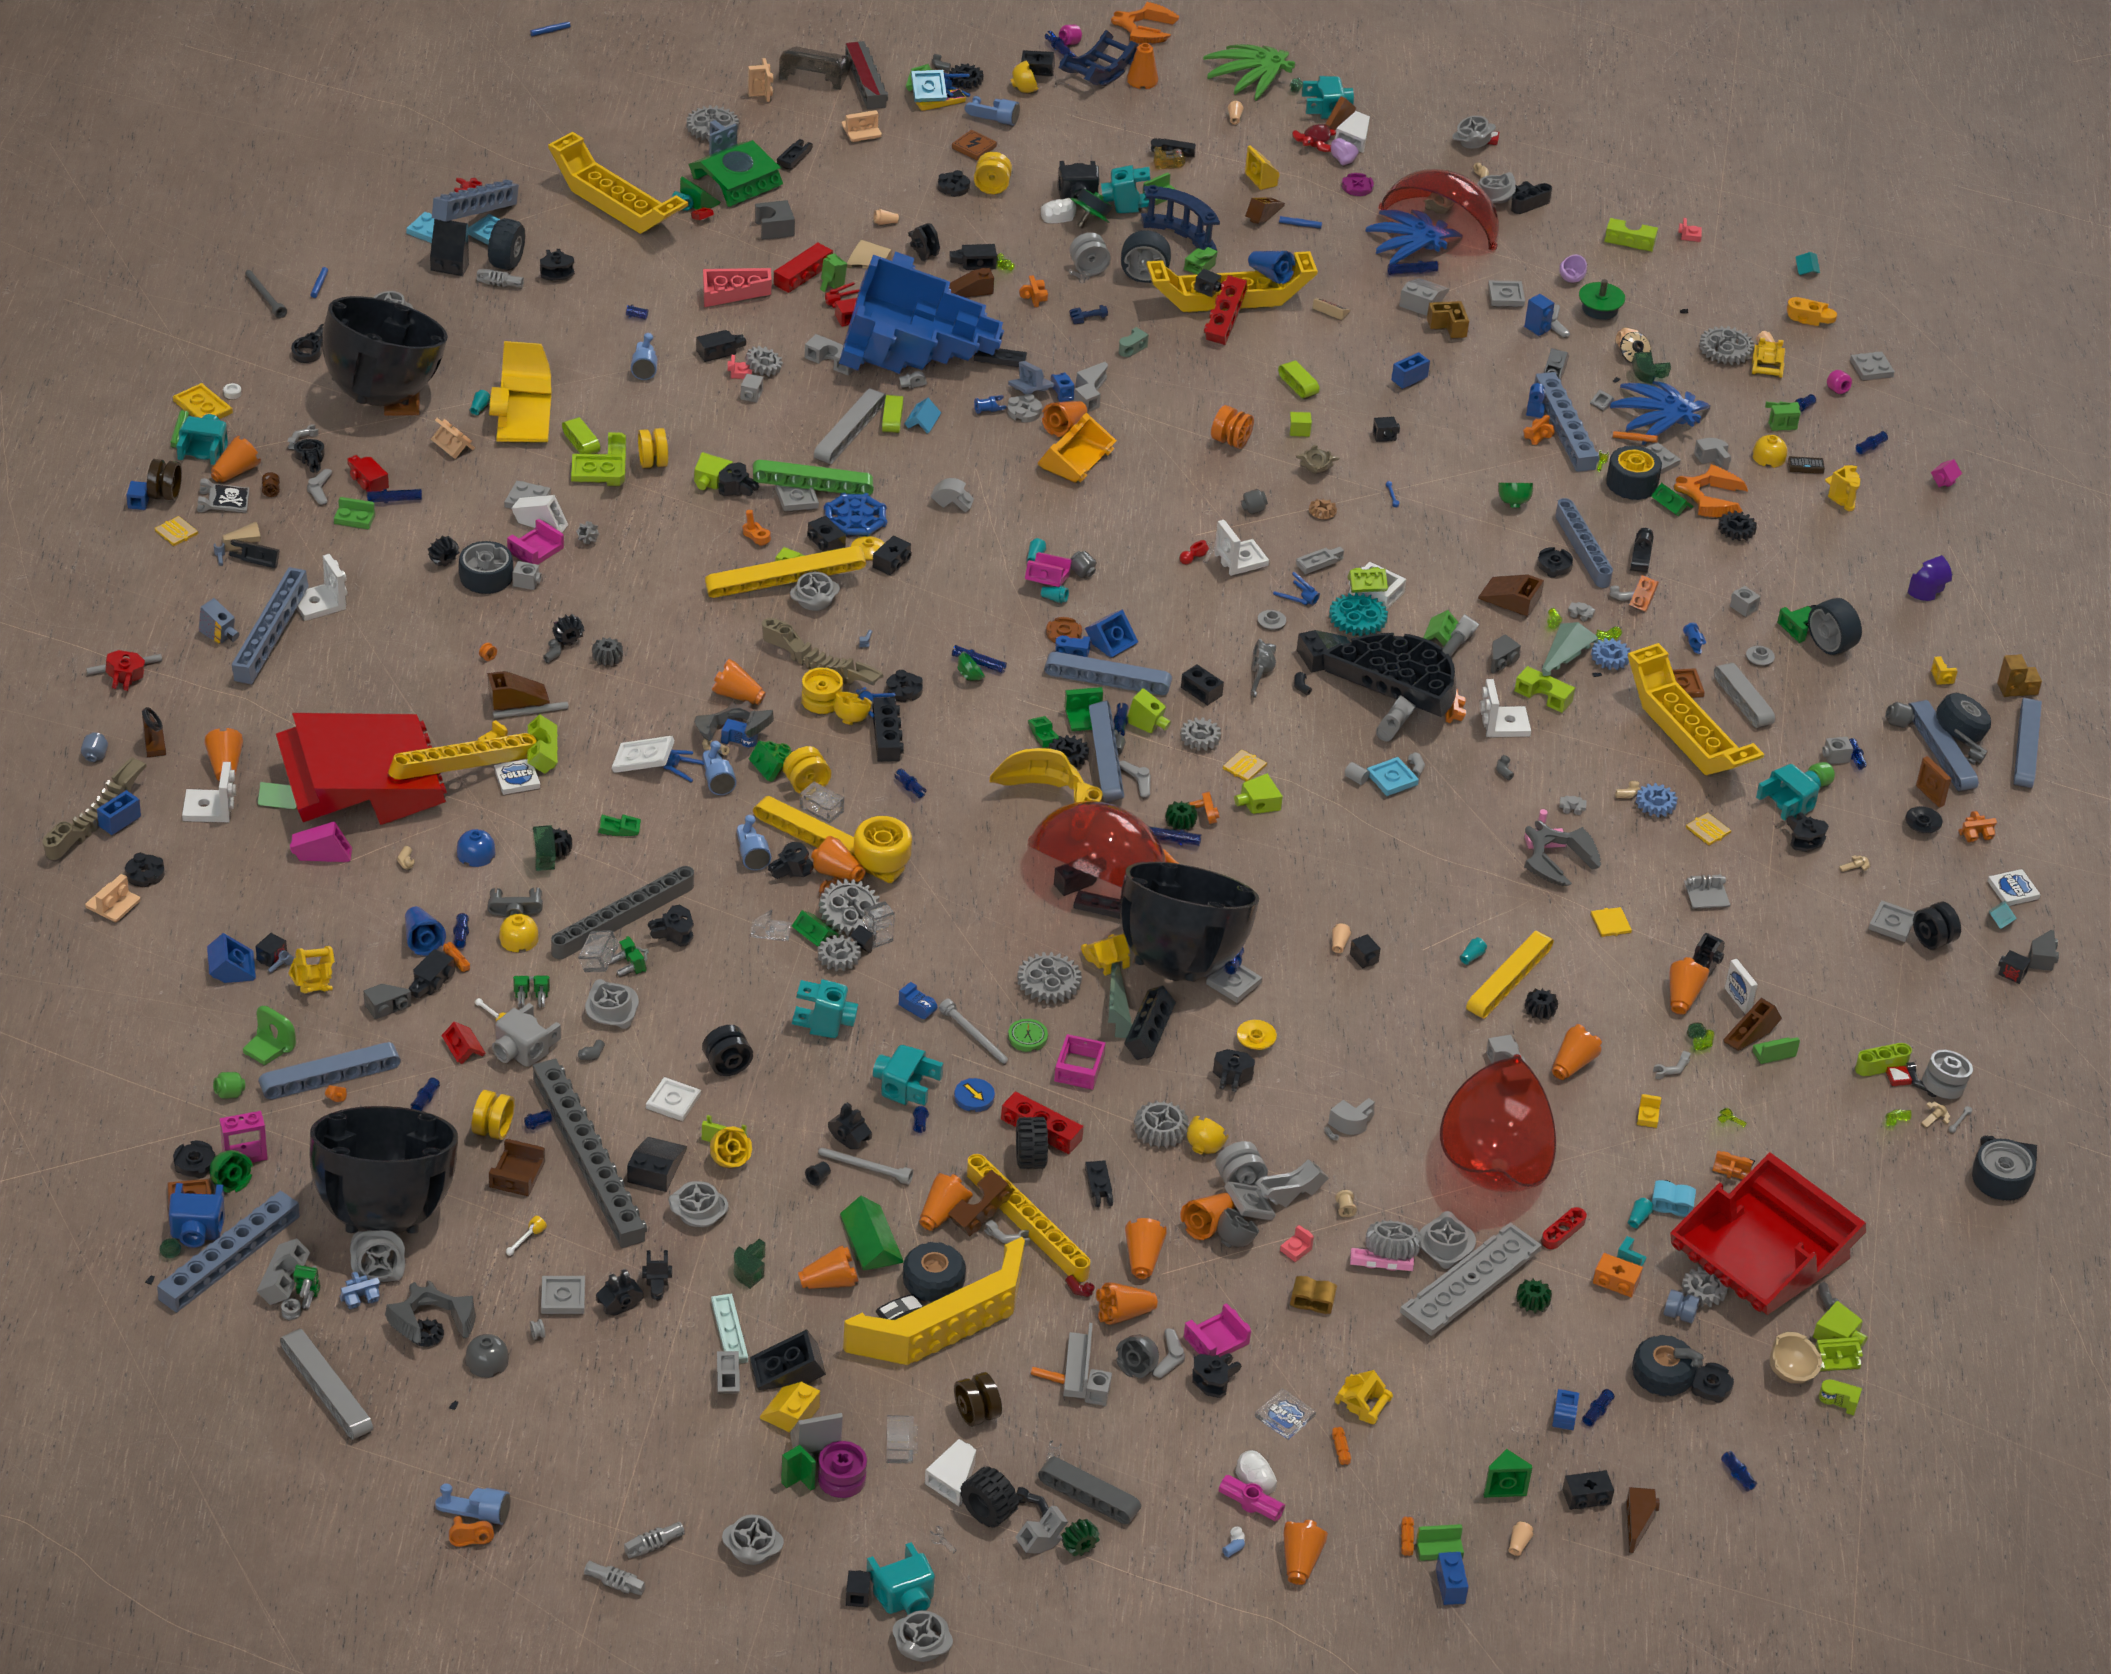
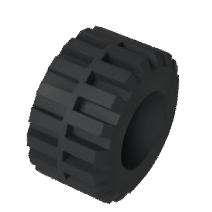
M1019 1117L1017 1120L1016 1158L1020 1169H1041L1047 1165L1048 1132L1044 1117Z
M989 1466L980 1468L964 1481L960 1487V1494L966 1509L978 1522L987 1527H998L1018 1509L1019 1501L1015 1488L995 1468Z

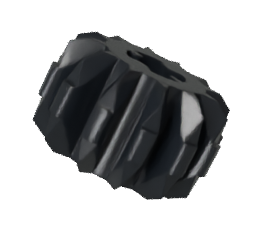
M442 535L440 539L436 538V541L431 543V547L428 548L429 558L436 565H443L445 567L447 563L451 564L452 560L457 559L456 555L460 553L458 550L459 546L450 536L444 537Z
M565 614L563 618L558 617V621L553 622L552 632L555 639L563 645L567 643L572 645V642H578V638L583 637L585 630L578 616L575 617L573 614L567 616Z
M551 828V831L545 830L540 838L541 852H544L545 856H551L552 859L554 857L561 859L562 855L567 856L572 849L571 834L567 830L562 831L561 828Z
M1534 988L1533 992L1528 993L1524 1006L1527 1014L1532 1015V1019L1537 1017L1541 1021L1542 1018L1549 1020L1550 1017H1554L1559 1003L1556 994H1551L1550 990L1544 991L1543 988L1541 990Z

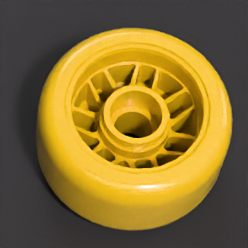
M875 816L866 819L860 823L854 834V856L863 868L876 873L897 871L903 868L910 860L912 853L911 831L905 823L890 816Z

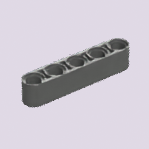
M1050 1457L1038 1472L1040 1481L1045 1485L1122 1524H1129L1141 1509V1503L1136 1497L1060 1458Z

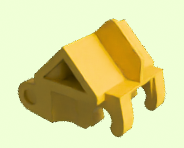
M1759 338V343L1754 346L1752 356V374L1759 373L1775 375L1779 378L1783 377L1785 348H1782L1784 340L1768 342L1765 341V338ZM1757 363L1779 366V369L1758 367Z
M1844 465V467L1833 472L1832 476L1825 479V482L1830 485L1828 497L1840 506H1844V509L1847 511L1855 509L1856 492L1860 486L1859 474L1856 472L1857 466Z
M1124 933L1111 934L1106 939L1088 945H1081L1082 954L1087 961L1094 963L1099 969L1103 968L1105 976L1111 974L1113 963L1122 961L1123 969L1130 967V957L1128 955L1130 950Z
M325 946L322 949L311 950L297 949L295 952L296 958L293 959L288 972L295 985L300 986V991L303 993H312L318 990L332 991L333 987L328 985L329 979L332 978L331 966L335 962L332 947ZM321 957L319 964L307 965L306 958Z
M1371 1370L1356 1375L1351 1374L1346 1377L1344 1385L1335 1398V1403L1340 1404L1343 1401L1347 1404L1346 1408L1350 1412L1359 1416V1420L1375 1424L1378 1420L1377 1416L1386 1403L1392 1400L1393 1394L1385 1389L1386 1385L1377 1373ZM1374 1397L1378 1398L1379 1400L1370 1411L1366 1401L1368 1398L1371 1400Z

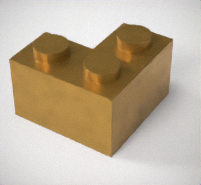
M1462 301L1429 303L1427 321L1430 329L1447 328L1450 338L1467 337L1469 319Z
M2022 654L2004 655L1997 681L2003 696L2038 695L2042 680L2036 667H2028Z

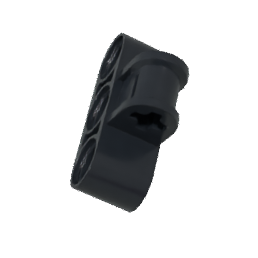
M1524 181L1518 186L1515 185L1516 190L1512 196L1511 211L1515 214H1523L1549 204L1552 186L1547 183L1533 186L1528 181Z
M1641 528L1636 533L1630 567L1632 571L1648 573L1654 539L1653 531L1650 528Z

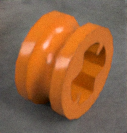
M489 642L483 644L479 649V656L486 661L493 660L497 655V648Z

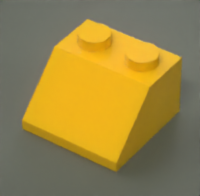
M1251 145L1248 146L1245 174L1260 190L1278 186L1280 176L1278 170Z
M803 1382L782 1387L760 1415V1419L790 1433L799 1420L812 1418L820 1408V1390Z

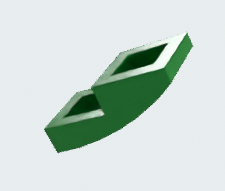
M1046 716L1028 720L1032 733L1043 748L1049 747V743H1052L1053 739L1058 740L1059 736L1053 731L1052 722Z
M602 814L598 833L612 836H635L639 834L641 819L622 814L621 819Z

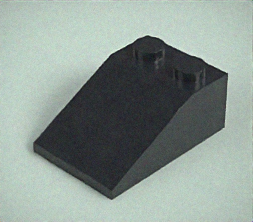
M434 219L430 270L463 276L469 266L468 223Z
M1312 630L1298 633L1296 650L1310 672L1313 673L1325 670L1324 652L1339 643L1344 645L1350 643L1346 636Z
M647 1137L634 1150L627 1165V1182L667 1192L687 1150V1146Z
M807 1329L750 1357L759 1390L781 1388L799 1382L808 1384L826 1375L818 1343Z

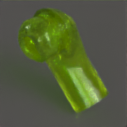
M1003 253L997 254V266L1002 270L1012 271L1015 264L1011 260L1005 259Z
M1551 608L1548 611L1551 620L1548 619L1547 623L1548 627L1556 629L1563 619L1555 608Z
M1618 626L1608 631L1597 629L1596 632L1598 639L1604 640L1606 638L1608 641L1612 638L1616 640L1622 634V630Z
M1706 1030L1704 1039L1701 1037L1698 1038L1699 1040L1694 1038V1048L1702 1051L1712 1047L1714 1031Z
M1895 1109L1887 1113L1885 1116L1886 1124L1888 1126H1895L1897 1119L1911 1120V1110Z

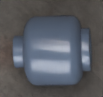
M93 732L86 735L81 746V754L89 762L102 760L105 757L108 742L100 733Z

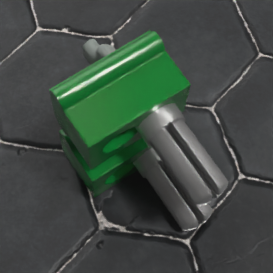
M626 936V939L619 942L622 951L608 958L610 964L624 958L627 962L630 961V964L617 970L619 977L631 971H634L636 974L647 971L645 962L647 961L649 951L636 947L632 939Z
M548 975L532 977L514 976L513 987L515 998H518V1007L521 1008V999L522 1008L525 1006V998H528V992L530 991L529 982L531 979L534 981V992H536V998H538V1007L541 1008V998L542 1008L545 1007V997H548V992L550 991V977Z
M296 1265L293 1278L296 1283V1293L300 1294L302 1298L304 1296L303 1309L305 1307L309 1309L312 1297H318L321 1289L317 1266Z

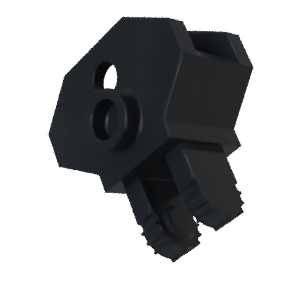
M926 223L908 232V236L912 239L910 245L917 252L921 260L925 261L928 260L929 256H937L939 254L938 234L931 223Z
M556 249L552 253L550 250H546V256L540 259L541 278L550 281L570 278L575 274L573 268L574 257L564 254V252H561V249Z
M741 462L728 464L719 472L720 483H718L719 494L723 496H739L740 494L751 496L753 490L757 491L760 487L758 482L749 477V473L746 472V465Z
M1801 812L1796 815V818L1792 815L1786 818L1787 825L1793 831L1790 845L1794 850L1807 852L1823 846L1826 840L1825 834L1829 828L1825 821L1813 819L1811 816L1806 817Z
M802 842L786 844L782 852L778 854L779 859L768 865V871L771 872L775 879H780V877L782 878L786 875L790 878L805 877L811 874L814 868L813 862L808 857L809 851Z
M680 904L672 905L667 913L662 914V918L651 920L647 924L651 930L650 935L652 939L666 938V942L671 941L681 947L688 946L694 938L692 932L694 923L690 910Z
M1705 933L1697 944L1692 959L1709 969V977L1716 965L1720 964L1724 958L1723 950L1725 943L1723 940Z
M1230 1049L1216 1052L1213 1073L1221 1079L1220 1089L1224 1090L1226 1084L1232 1085V1091L1237 1092L1238 1086L1251 1081L1254 1075L1255 1060L1245 1052Z
M847 1102L842 1106L840 1114L828 1122V1129L833 1137L847 1148L859 1149L861 1141L872 1139V1132L865 1123L861 1111L858 1109L853 1111L852 1105Z
M647 1250L646 1266H642V1278H646V1286H651V1298L657 1301L663 1298L664 1286L668 1285V1278H672V1265H668V1250H664V1260L651 1261V1250Z
M626 1269L621 1270L618 1277L614 1273L609 1275L608 1281L596 1293V1301L604 1305L605 1314L613 1316L635 1308L644 1298V1292L635 1280L630 1278V1274Z
M1230 1353L1221 1357L1218 1355L1199 1354L1194 1357L1192 1382L1205 1395L1221 1398L1226 1395L1230 1377L1239 1372L1242 1366L1237 1361L1230 1364L1233 1360Z

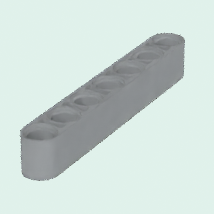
M869 388L817 445L814 451V458L832 464L883 408L886 394Z
M300 1328L280 1337L281 1346L287 1356L350 1439L354 1440L373 1431V1424L367 1413L305 1332Z

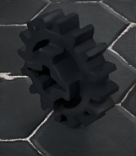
M969 63L961 64V66L955 65V68H951V71H949V74L970 75L969 77H949L952 85H957L958 88L961 86L963 89H972V86L977 88L983 82V70H980V67L975 68V65L969 66Z
M1728 511L1727 515L1722 514V517L1719 518L1718 530H1721L1720 533L1725 534L1726 538L1731 537V540L1738 539V541H1741V539L1747 541L1748 537L1753 538V535H1755L1757 522H1754V518H1749V514L1743 515L1744 512L1737 513V511H1734V513Z
M1066 735L1065 738L1059 736L1058 740L1053 739L1052 743H1049V749L1064 753L1070 764L1075 767H1079V763L1084 765L1085 760H1088L1089 747H1087V742L1082 743V738L1077 740L1075 735L1072 738H1069V735Z

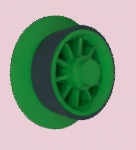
M1082 188L1078 197L1079 200L1070 198L1085 210L1081 221L1077 224L1081 228L1085 226L1091 214L1110 223L1104 216L1111 211L1112 205L1103 200L1104 196L1097 192L1093 194L1085 188Z
M1602 279L1601 282H1592L1584 285L1579 291V299L1583 303L1582 310L1586 315L1595 319L1606 320L1618 314V309L1625 303V294L1617 286L1609 284L1607 279Z

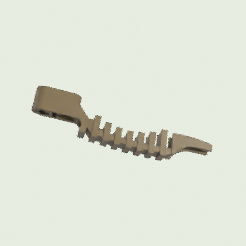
M767 618L762 621L764 641L788 650L791 654V660H798V663L800 665L805 664L806 668L833 669L841 675L844 684H852L853 681L859 680L874 686L877 680L883 678V673L858 661L855 662V671L852 658L848 660L842 658L840 661V658L836 657L833 661V656L829 655L826 659V653L824 652L819 655L818 648H814L812 651L811 643L807 642L804 644L790 624L775 618Z
M133 757L130 758L112 776L113 782L110 780L106 782L108 791L104 788L101 790L103 798L98 796L96 798L97 804L93 802L90 805L91 810L87 808L85 814L81 812L78 815L79 818L75 816L72 819V824L67 821L56 824L43 838L46 857L50 860H57L76 841L83 843L86 840L85 836L90 837L92 831L95 832L98 829L97 808L126 790L130 792L136 778L147 767L146 763Z

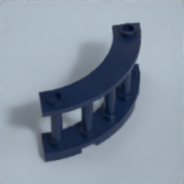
M1105 30L1099 41L1087 53L1079 57H1071L1065 54L1058 68L1067 73H1080L1085 76L1084 79L1094 85H1106L1119 78L1125 72L1124 68L1128 64L1131 65L1139 45L1133 41H1130L1129 45L1113 40L1114 36L1108 30ZM1108 45L1124 51L1118 59L1103 53ZM1100 58L1111 63V65L1104 67L1095 63V61Z
M1155 185L1143 186L1145 197L1149 199L1148 213H1141L1143 228L1161 230L1169 228L1184 238L1189 237L1196 248L1205 250L1209 247L1217 251L1216 245L1212 240L1213 225H1220V221L1211 207L1193 195L1179 190L1157 187ZM1156 199L1168 200L1166 215L1154 213ZM1174 202L1184 206L1183 219L1173 216ZM1190 210L1198 216L1197 226L1189 222Z

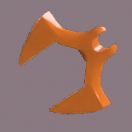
M1146 2L1144 7L1137 11L1114 12L1111 23L1126 29L1130 33V41L1135 43H1162L1171 34L1163 33L1159 29L1139 25L1137 27L1133 22L1148 19L1173 25L1179 20V15L1161 5Z
M1711 464L1705 474L1695 477L1678 476L1676 478L1674 490L1688 495L1697 503L1698 515L1722 517V514L1727 515L1728 511L1734 513V511H1737V513L1743 512L1739 503L1707 497L1700 490V487L1709 483L1713 487L1732 491L1738 489L1748 492L1745 482L1733 473L1731 474V472Z

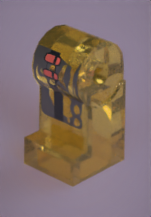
M1155 147L1153 161L1156 169H1174L1185 165L1182 150L1162 151L1161 147Z

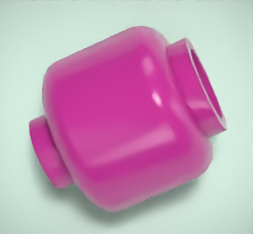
M1072 24L1061 27L1059 39L1064 45H1076L1081 41L1082 31L1078 25Z
M1835 370L1829 374L1827 386L1837 394H1844L1851 388L1852 378L1842 370Z

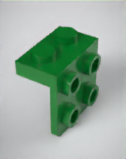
M758 741L748 759L767 781L773 782L783 767L785 759L792 751L790 746L785 743L777 744L772 741Z

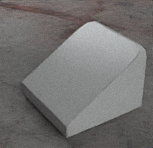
M1599 390L1590 401V404L1605 411L1615 400L1613 396Z

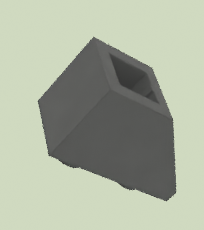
M1551 348L1544 373L1555 372L1558 379H1561L1569 359L1568 352Z
M1506 634L1492 643L1490 659L1491 673L1493 674L1516 662L1520 657L1521 645Z
M2049 930L2032 941L2028 953V958L2031 959L2029 968L2052 971L2054 963H2058L2059 952H2056L2058 939L2055 938L2054 930Z
M379 984L363 990L364 1005L375 1020L411 1006V991L409 989Z

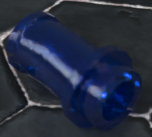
M633 304L627 306L626 315L629 318L633 316L646 320L648 317V309L635 307Z
M918 1106L913 1111V1116L915 1117L913 1130L917 1133H922V1131H926V1119L929 1117V1112L926 1107Z
M548 1109L533 1115L530 1113L524 1118L526 1127L533 1130L539 1125L552 1121V1115Z

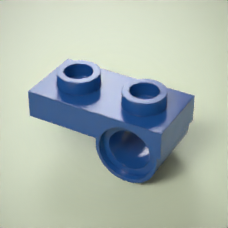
M1558 1389L1552 1427L1574 1430L1579 1399L1578 1392Z

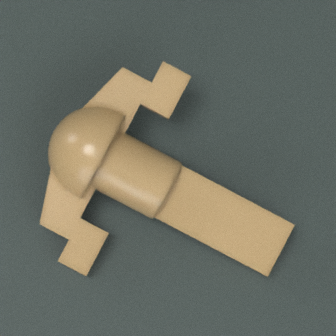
M1852 856L1853 862L1839 866L1842 872L1862 867L1864 871L1870 868L1869 860L1864 856Z
M1935 1101L1927 1103V1106L1930 1109L1934 1107L1935 1111L1921 1122L1925 1128L1929 1127L1940 1116L1944 1117L1942 1121L1946 1125L1950 1122V1115L1945 1106Z

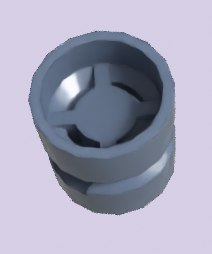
M1671 1289L1664 1315L1672 1318L1679 1316L1681 1321L1692 1324L1700 1298L1692 1295L1685 1297L1682 1292Z

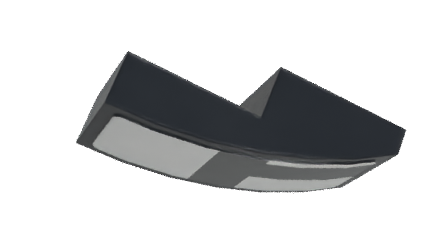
M914 1294L882 1305L877 1308L876 1313L880 1318L896 1320L924 1307V1305Z

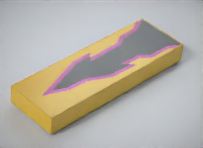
M960 89L950 90L953 96L947 94L946 101L915 103L921 111L966 102V97Z

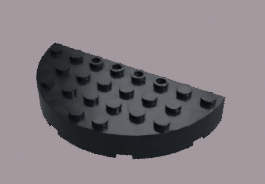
M1394 633L1369 634L1352 638L1350 643L1344 645L1339 643L1323 653L1325 672L1396 700L1401 695L1413 703L1416 708L1442 717L1450 709L1455 700L1457 688L1454 663L1449 654L1443 652L1442 647L1425 638L1410 634H1404V636H1394Z

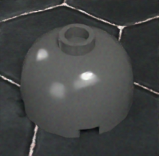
M1227 1208L1220 1215L1217 1232L1225 1246L1229 1248L1232 1246L1245 1247L1255 1239L1259 1229L1251 1220L1247 1223L1243 1219L1245 1216H1241L1238 1211Z
M493 1334L479 1335L467 1346L465 1363L470 1368L472 1374L489 1378L494 1377V1373L499 1371L501 1374L507 1368L509 1362L508 1349L498 1336Z
M1141 1334L1131 1335L1120 1341L1116 1347V1352L1118 1351L1117 1364L1121 1371L1129 1377L1134 1375L1138 1377L1137 1379L1143 1378L1151 1373L1158 1364V1347L1147 1336Z

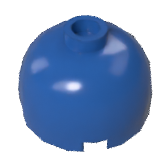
M472 829L466 831L457 842V858L463 864L464 862L469 863L471 867L487 865L491 862L493 856L495 857L496 855L494 840L484 830Z

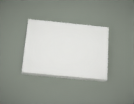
M673 736L621 743L612 765L613 772L665 766L675 741Z

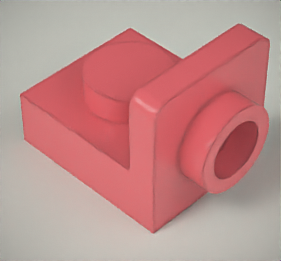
M1683 218V223H1679L1678 233H1681V240L1701 242L1702 227L1687 226V218Z
M732 355L731 361H728V371H731V378L744 379L746 374H752V369H749L750 365H746V362H735V355Z
M1298 1225L1295 1228V1235L1280 1246V1251L1296 1262L1312 1250L1314 1236L1310 1231Z

